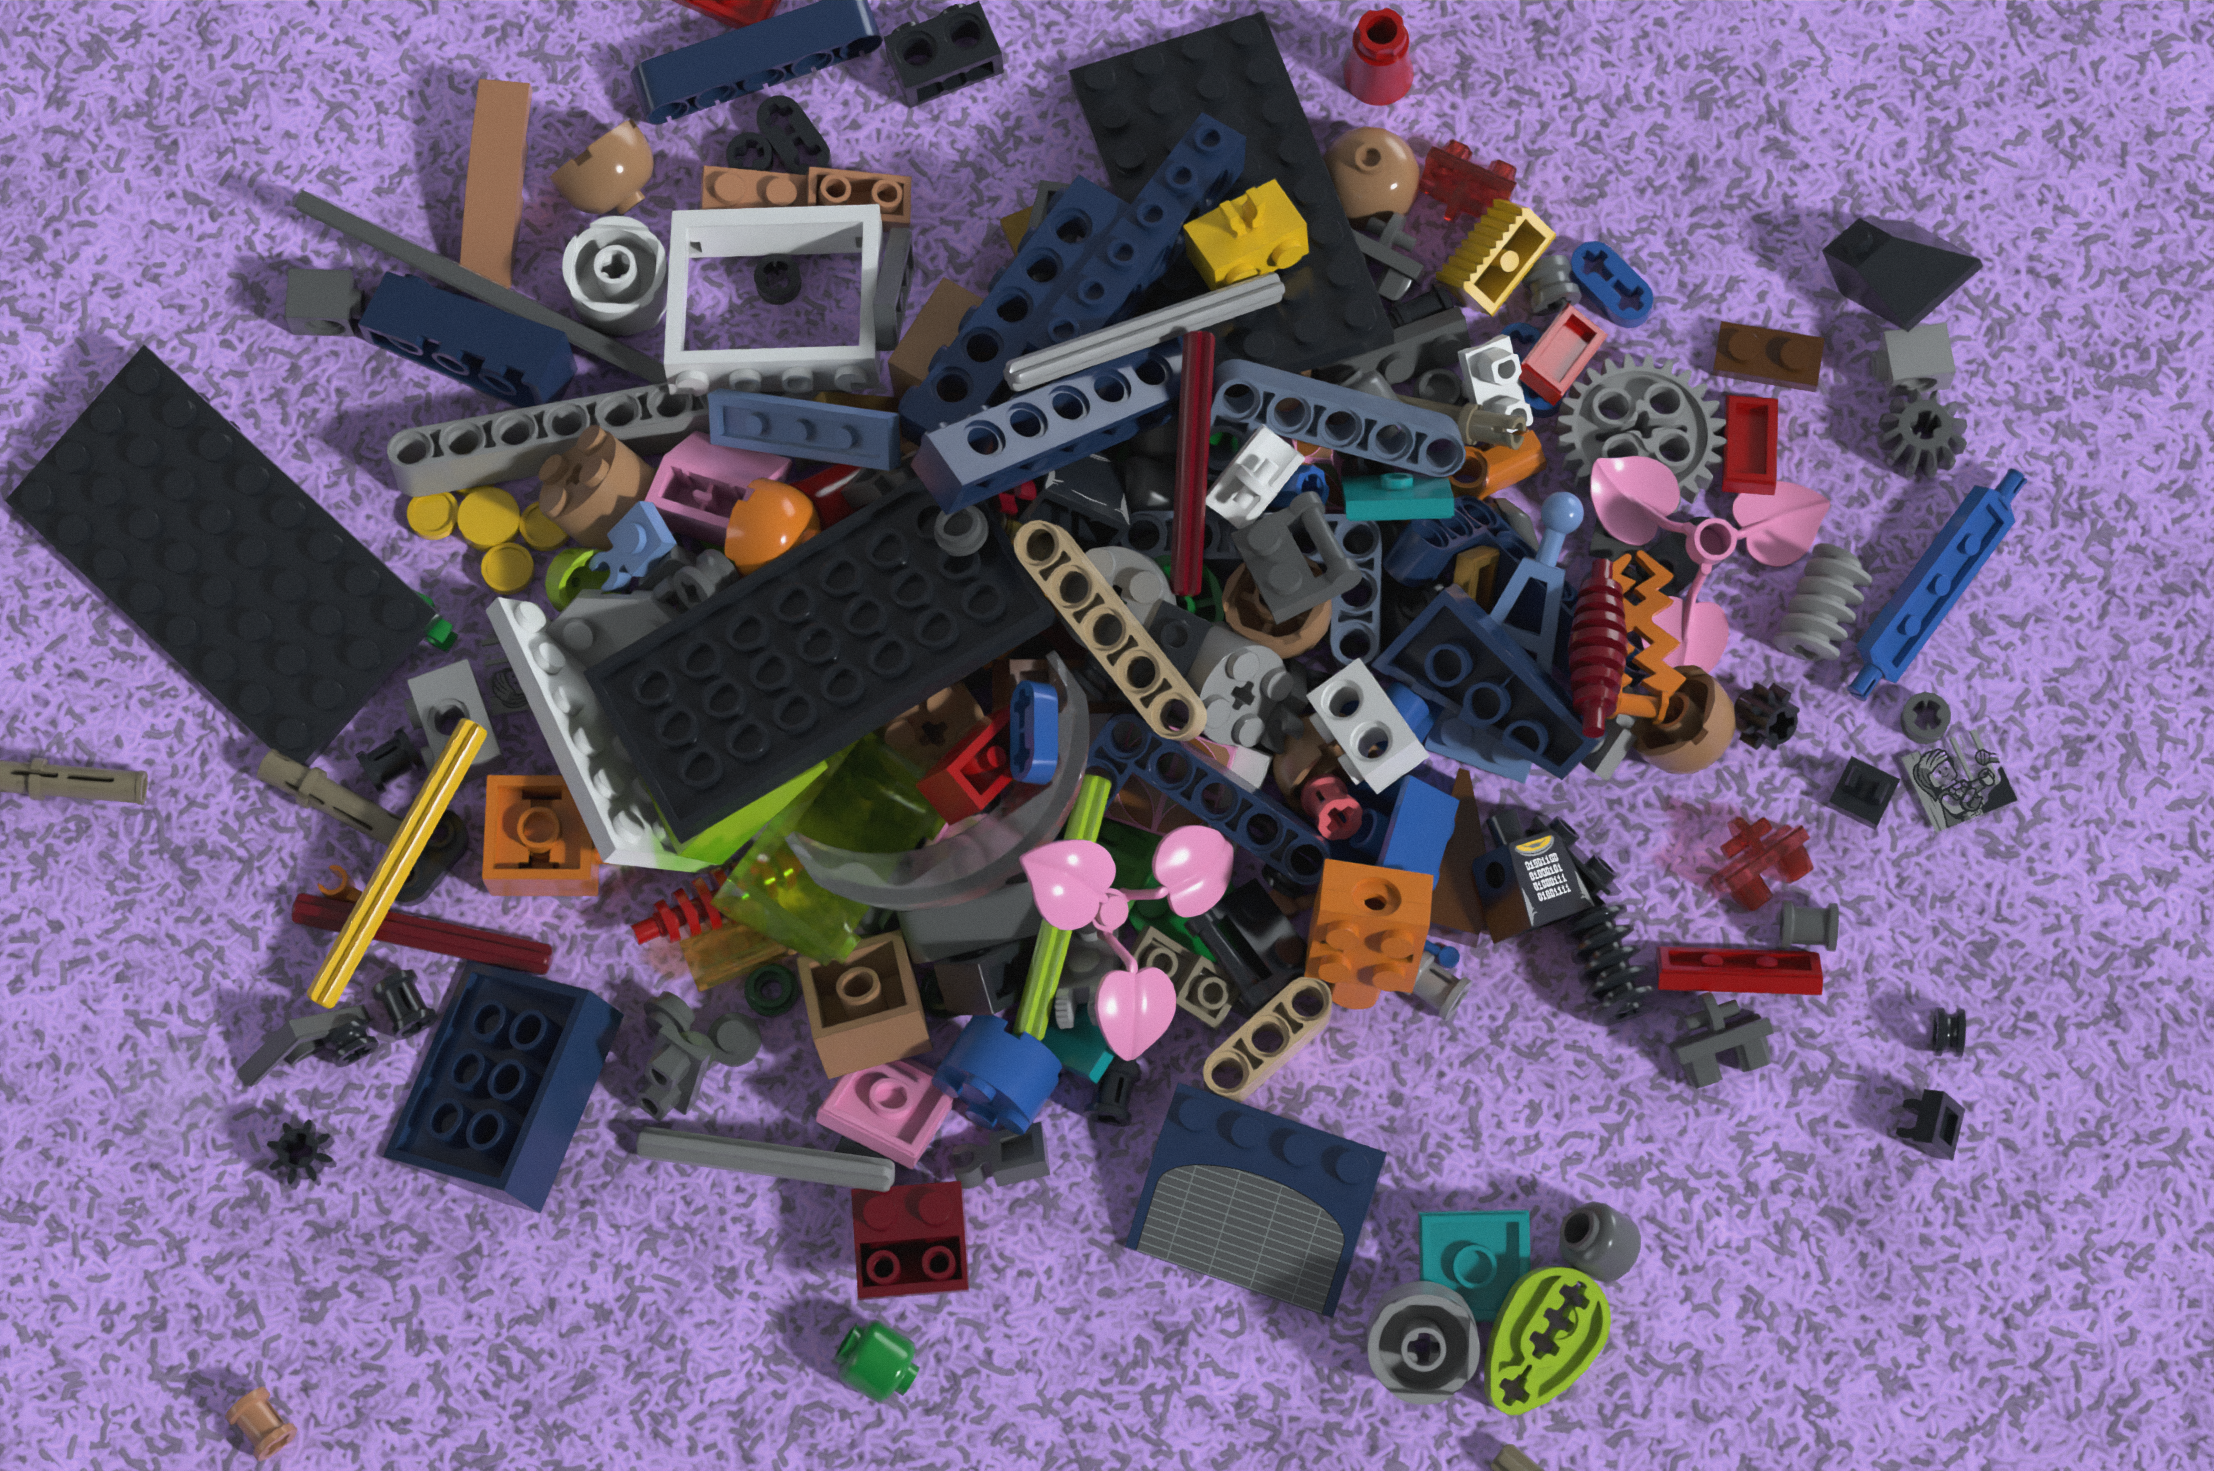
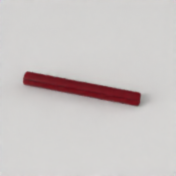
M1197 330L1185 333L1183 337L1170 566L1171 592L1173 595L1193 597L1201 592L1215 350L1214 334Z
M300 893L293 902L292 921L298 925L340 933L356 904L308 893ZM394 911L387 912L372 939L537 975H546L553 961V947L547 943Z

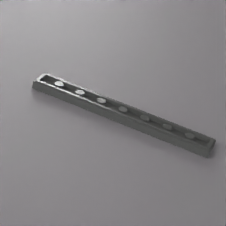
M301 190L295 203L297 211L499 309L564 331L570 343L654 384L667 382L664 362L317 194Z

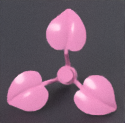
M1642 456L1599 458L1593 463L1590 476V496L1595 514L1602 527L1616 540L1627 545L1642 546L1653 539L1659 526L1667 531L1684 533L1687 536L1686 551L1689 557L1699 564V570L1687 592L1686 601L1675 596H1668L1674 600L1673 604L1653 617L1652 621L1681 642L1679 648L1662 661L1672 668L1683 665H1696L1707 674L1721 658L1726 648L1729 634L1728 620L1724 610L1718 604L1713 602L1696 603L1697 595L1707 575L1711 572L1712 565L1731 555L1736 547L1737 540L1745 538V547L1748 554L1758 563L1771 567L1790 565L1799 560L1809 550L1820 524L1830 507V501L1814 490L1795 483L1776 481L1774 496L1739 493L1735 498L1731 508L1732 516L1741 529L1733 528L1729 522L1721 518H1709L1695 526L1691 522L1679 523L1665 518L1677 508L1680 490L1677 479L1672 471L1655 459ZM1640 637L1641 645L1644 650L1647 647H1649L1650 644Z
M1185 825L1165 835L1158 843L1152 860L1153 875L1162 885L1155 889L1130 890L1123 887L1117 890L1111 888L1110 885L1114 881L1116 873L1115 863L1104 847L1088 840L1068 839L1050 842L1036 847L1019 857L1020 864L1029 881L1034 903L1044 920L1061 930H1074L1086 925L1096 928L1097 938L1105 941L1125 963L1127 972L1123 970L1107 972L1101 978L1095 995V1013L1101 1033L1110 1049L1123 1060L1129 1061L1139 1057L1167 1030L1176 1009V993L1173 983L1162 970L1150 966L1138 970L1137 961L1114 937L1113 930L1126 921L1129 912L1127 902L1130 900L1161 899L1167 895L1171 910L1181 917H1194L1211 909L1220 900L1228 887L1234 865L1232 839L1217 829L1200 825Z

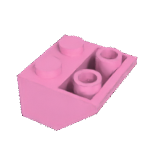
M694 431L663 456L644 501L654 503L669 531L725 548L726 531L733 507L738 499L748 501L751 494L756 490L747 486L751 481L761 477L785 484L793 462L791 459L772 453L713 445L710 442L709 434Z

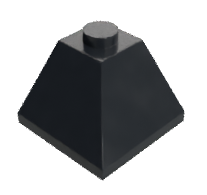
M1859 218L1822 250L1837 288L1843 296L1907 332L1914 328L1983 267L1981 259L1912 222Z

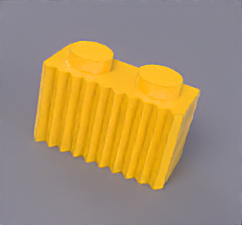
M1500 198L1493 199L1494 206L1487 207V215H1481V223H1474V231H1468V239L1461 240L1462 247H1456L1455 255L1449 256V263L1442 264V271L1436 272V280L1441 282L1462 304L1491 317L1494 316L1556 237V233L1529 207Z

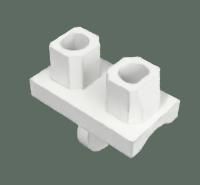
M1501 334L1482 345L1458 351L1464 377L1463 383L1460 384L1461 395L1464 398H1469L1470 403L1482 405L1485 411L1522 416L1526 421V427L1530 426L1534 420L1530 404L1525 403L1519 379L1522 370L1518 355L1513 353L1510 336ZM1505 428L1506 433H1513L1517 431L1516 429L1511 430Z
M1261 424L1208 489L1206 505L1226 518L1239 530L1253 524L1302 464L1305 457L1264 424Z

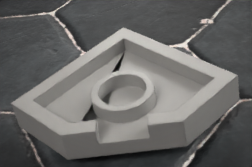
M582 589L549 624L545 632L589 669L678 617L681 613L666 600L663 603L657 601L654 591L634 590L631 595L604 594V591L599 589Z

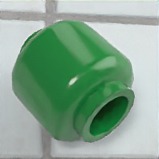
M877 1319L870 1320L863 1326L855 1323L844 1337L833 1359L840 1364L838 1368L840 1380L875 1402L885 1401L894 1391L903 1396L912 1385L920 1368L912 1363L916 1349L913 1341Z

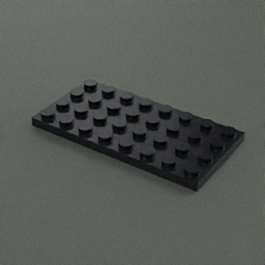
M1263 11L1069 70L1075 96L1113 195L1131 205L1201 112L1246 136L1244 170L1215 209L1220 207L1219 204L1227 200L1232 201L1246 194L1248 189L1254 186L1257 188L1275 179L1307 224L1309 253L1302 256L1294 265L1273 271L1278 274L1280 281L1285 287V293L1282 295L1280 302L1197 330L1214 334L1213 373L1224 361L1241 359L1298 374L1395 344L1394 331ZM1185 247L1153 289L1151 295L1157 310L1212 291L1187 257ZM1234 384L1227 388L1224 394H1234L1250 389V387L1244 384Z
M145 345L138 350L5 500L270 749L274 748L308 768L427 636L430 630L443 618L439 612L155 352Z
M916 476L583 672L680 844H683L1059 622L1054 609L1039 585L1019 561L1013 544L985 500L971 505L978 508L988 522L989 533L985 543L972 554L966 556L949 555L939 547L934 536L935 523L942 509L919 476Z

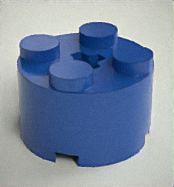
M973 1015L938 1066L937 1072L931 1079L932 1084L946 1095L958 1098L968 1106L965 1114L977 1125L992 1130L996 1123L1015 1134L1024 1135L1063 1074H1060L1063 1068L1061 1062L1043 1043L1026 1031L1022 1033L1020 1038L1003 1031L1008 1021L995 1015Z

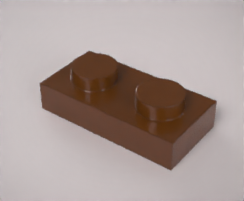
M1721 321L1712 375L1816 392L1825 338Z

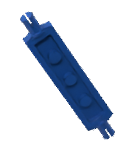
M2009 468L1994 490L1975 485L1855 646L1861 654L1864 666L1851 684L1847 686V691H1850L1853 697L1865 702L1880 679L1897 683L2015 523L2010 503L2027 483V478H2024L2025 476L2021 472Z

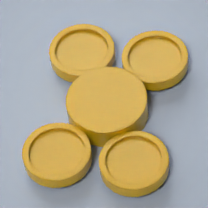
M495 483L455 490L457 494L466 497L460 506H458L456 499L449 492L412 498L407 508V519L413 532L423 539L439 540L449 536L459 526L461 534L468 545L478 551L487 552L481 563V573L486 585L499 594L512 595L519 593L533 580L535 565L531 554L523 546L514 543L520 532L527 545L535 550L544 552L562 547L570 538L566 532L542 514L539 508V501L530 504L521 515L514 497L503 489L493 487Z

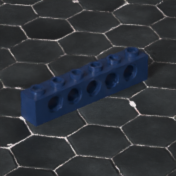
M1201 112L1026 341L1027 354L1130 320L1186 247L1183 225L1213 211L1243 172L1246 136ZM1053 380L1048 381V382H1045V383H1046L1047 385H1049Z
M1079 174L1068 189L1061 187L1057 190L1047 207V217L1038 228L1032 226L1027 230L1018 245V255L1009 267L1001 266L994 274L988 286V296L979 307L973 305L966 311L958 326V336L949 347L942 345L936 351L928 366V376L919 387L916 385L911 386L902 397L898 406L902 437L920 447L922 444L920 442L921 437L931 427L942 422H947L948 425L965 419L980 406L990 405L993 408L1004 402L1012 391L1003 375L1006 363L1009 360L1027 355L1026 341L1130 207V204ZM1068 234H1074L1083 239L1075 243H1068L1060 238ZM1044 273L1052 276L1053 279L1048 282H1036L1031 277ZM1008 313H1018L1024 317L1017 322H1007L1001 319L1003 315ZM981 352L994 356L988 362H977L971 359L973 355ZM951 392L960 393L965 396L961 401L955 403L946 402L941 399L943 395Z
M1179 336L1091 366V368L1076 374L1074 372L1054 379L1049 385L1037 390H1033L1030 387L1019 391L1007 402L993 408L990 405L980 406L965 419L948 425L947 422L939 423L931 427L921 437L920 442L922 444L911 466L947 516L1179 418L1183 338Z

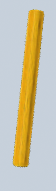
M466 718L459 720L309 986L306 996L313 1002L328 1009H332L336 1005L487 737V731L481 725Z

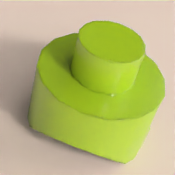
M573 547L563 550L554 557L547 569L545 580L547 597L554 609L561 612L582 589L602 590L601 586L610 577V569L606 572L591 571L589 563L597 553L606 551ZM604 592V594H621V595H622V592H620V593Z

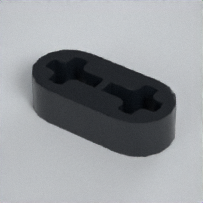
M775 95L767 98L760 104L756 119L758 130L768 140L773 154L788 174L807 175L809 165L804 163L798 166L800 159L796 147L800 144L811 156L819 153L816 156L818 163L816 167L832 168L831 153L826 141L795 100L784 95ZM778 112L782 117L791 114L788 120L792 134L787 136L779 125L770 127L772 125L771 115Z

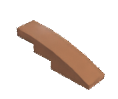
M479 79L466 180L460 264L511 288L524 204L522 188L528 154L526 134L533 91L530 83Z

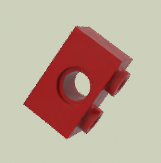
M1011 703L981 718L915 784L949 826L982 811L1013 779L1010 770Z

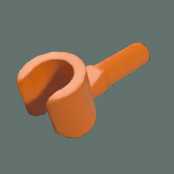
M329 866L330 871L342 879V883L334 890L326 889L318 883L319 890L327 898L356 904L362 891L356 888L353 879L341 866Z

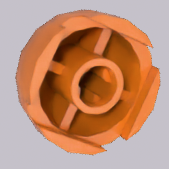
M764 477L751 481L747 486L756 490L751 494L748 501L738 499L733 507L727 526L724 548L725 556L729 560L735 561V568L740 580L822 532L820 519L814 504L803 492L782 482Z

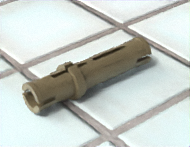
M1396 394L1402 403L1451 417L1458 425L1463 444L1476 445L1478 441L1517 450L1524 441L1525 436L1505 432V428L1526 431V421L1522 416L1488 412L1484 410L1482 405L1475 403H1466L1462 407Z
M274 748L271 749V752L268 751L258 768L257 779L265 781L295 797L296 804L305 809L312 806L317 810H321L387 847L404 820L403 817L386 810L371 800L327 778L326 771L318 767L310 769Z
M34 758L32 763L0 760V792L29 794L31 800L43 801L45 796L137 803L138 805H144L146 801L148 774L143 770L127 771L48 764L46 758Z

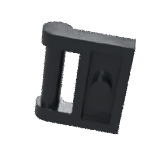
M1256 877L1219 900L1205 913L1191 917L1183 925L1193 939L1197 937L1201 939L1242 993L1239 1000L1249 1012L1279 994L1292 981L1299 977H1304L1307 944ZM1217 924L1221 925V927L1224 929V931L1227 933L1230 939L1234 942V944L1237 946V948L1240 950L1243 956L1247 959V961L1250 963V965L1253 967V969L1256 971V973L1259 975L1262 981H1259L1256 978V976L1253 974V972L1250 970L1247 964L1243 961V959L1240 957V955L1237 953V951L1234 949L1231 943L1227 940V938L1218 928Z

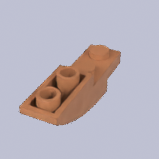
M704 165L701 173L700 210L879 204L883 232H888L891 228H909L912 177L809 167L807 175Z

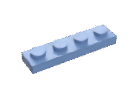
M723 388L708 393L710 442L713 445L887 471L901 465L898 413Z

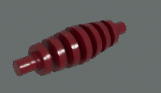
M1608 559L1594 560L1592 562L1591 578L1585 580L1580 585L1570 631L1571 636L1568 640L1573 709L1577 714L1583 716L1582 733L1589 738H1599L1604 735L1605 718L1613 715L1617 709L1618 694L1620 693L1622 676L1626 665L1625 659L1628 655L1623 588L1620 583L1612 579L1613 563Z

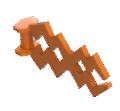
M1639 550L1635 560L1651 578L1635 587L1633 591L1642 600L1641 603L1634 606L1624 598V621L1626 622L1627 633L1634 631L1650 644L1649 647L1636 655L1632 662L1651 675L1643 679L1640 685L1654 694L1655 697L1622 693V688L1631 684L1633 680L1624 673L1620 693L1618 694L1617 709L1613 715L1606 717V719H1613L1617 714L1652 718V724L1658 725L1664 720L1669 705V698L1685 683L1687 678L1662 661L1679 648L1681 642L1652 621L1653 617L1670 607L1674 600L1658 591L1670 582L1674 575L1647 553ZM1628 553L1613 562L1612 579L1621 584L1623 594L1636 583L1635 580L1621 574L1632 558ZM1629 642L1627 656L1633 653L1635 649Z

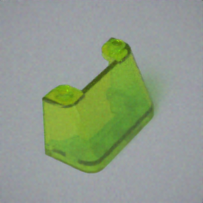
M872 732L825 759L828 768L774 816L709 903L734 921L826 967L833 958L840 964H843L861 940V937L853 931L923 835L930 841H933L946 824V821L915 786L926 772Z

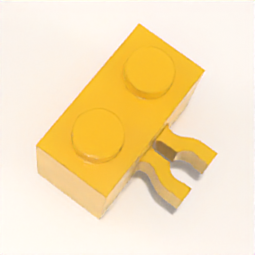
M1275 179L1257 188L1254 186L1248 189L1246 194L1232 201L1227 200L1219 204L1220 207L1183 225L1187 257L1211 291L1273 272L1279 268H1288L1297 263L1302 256L1309 253L1307 224Z

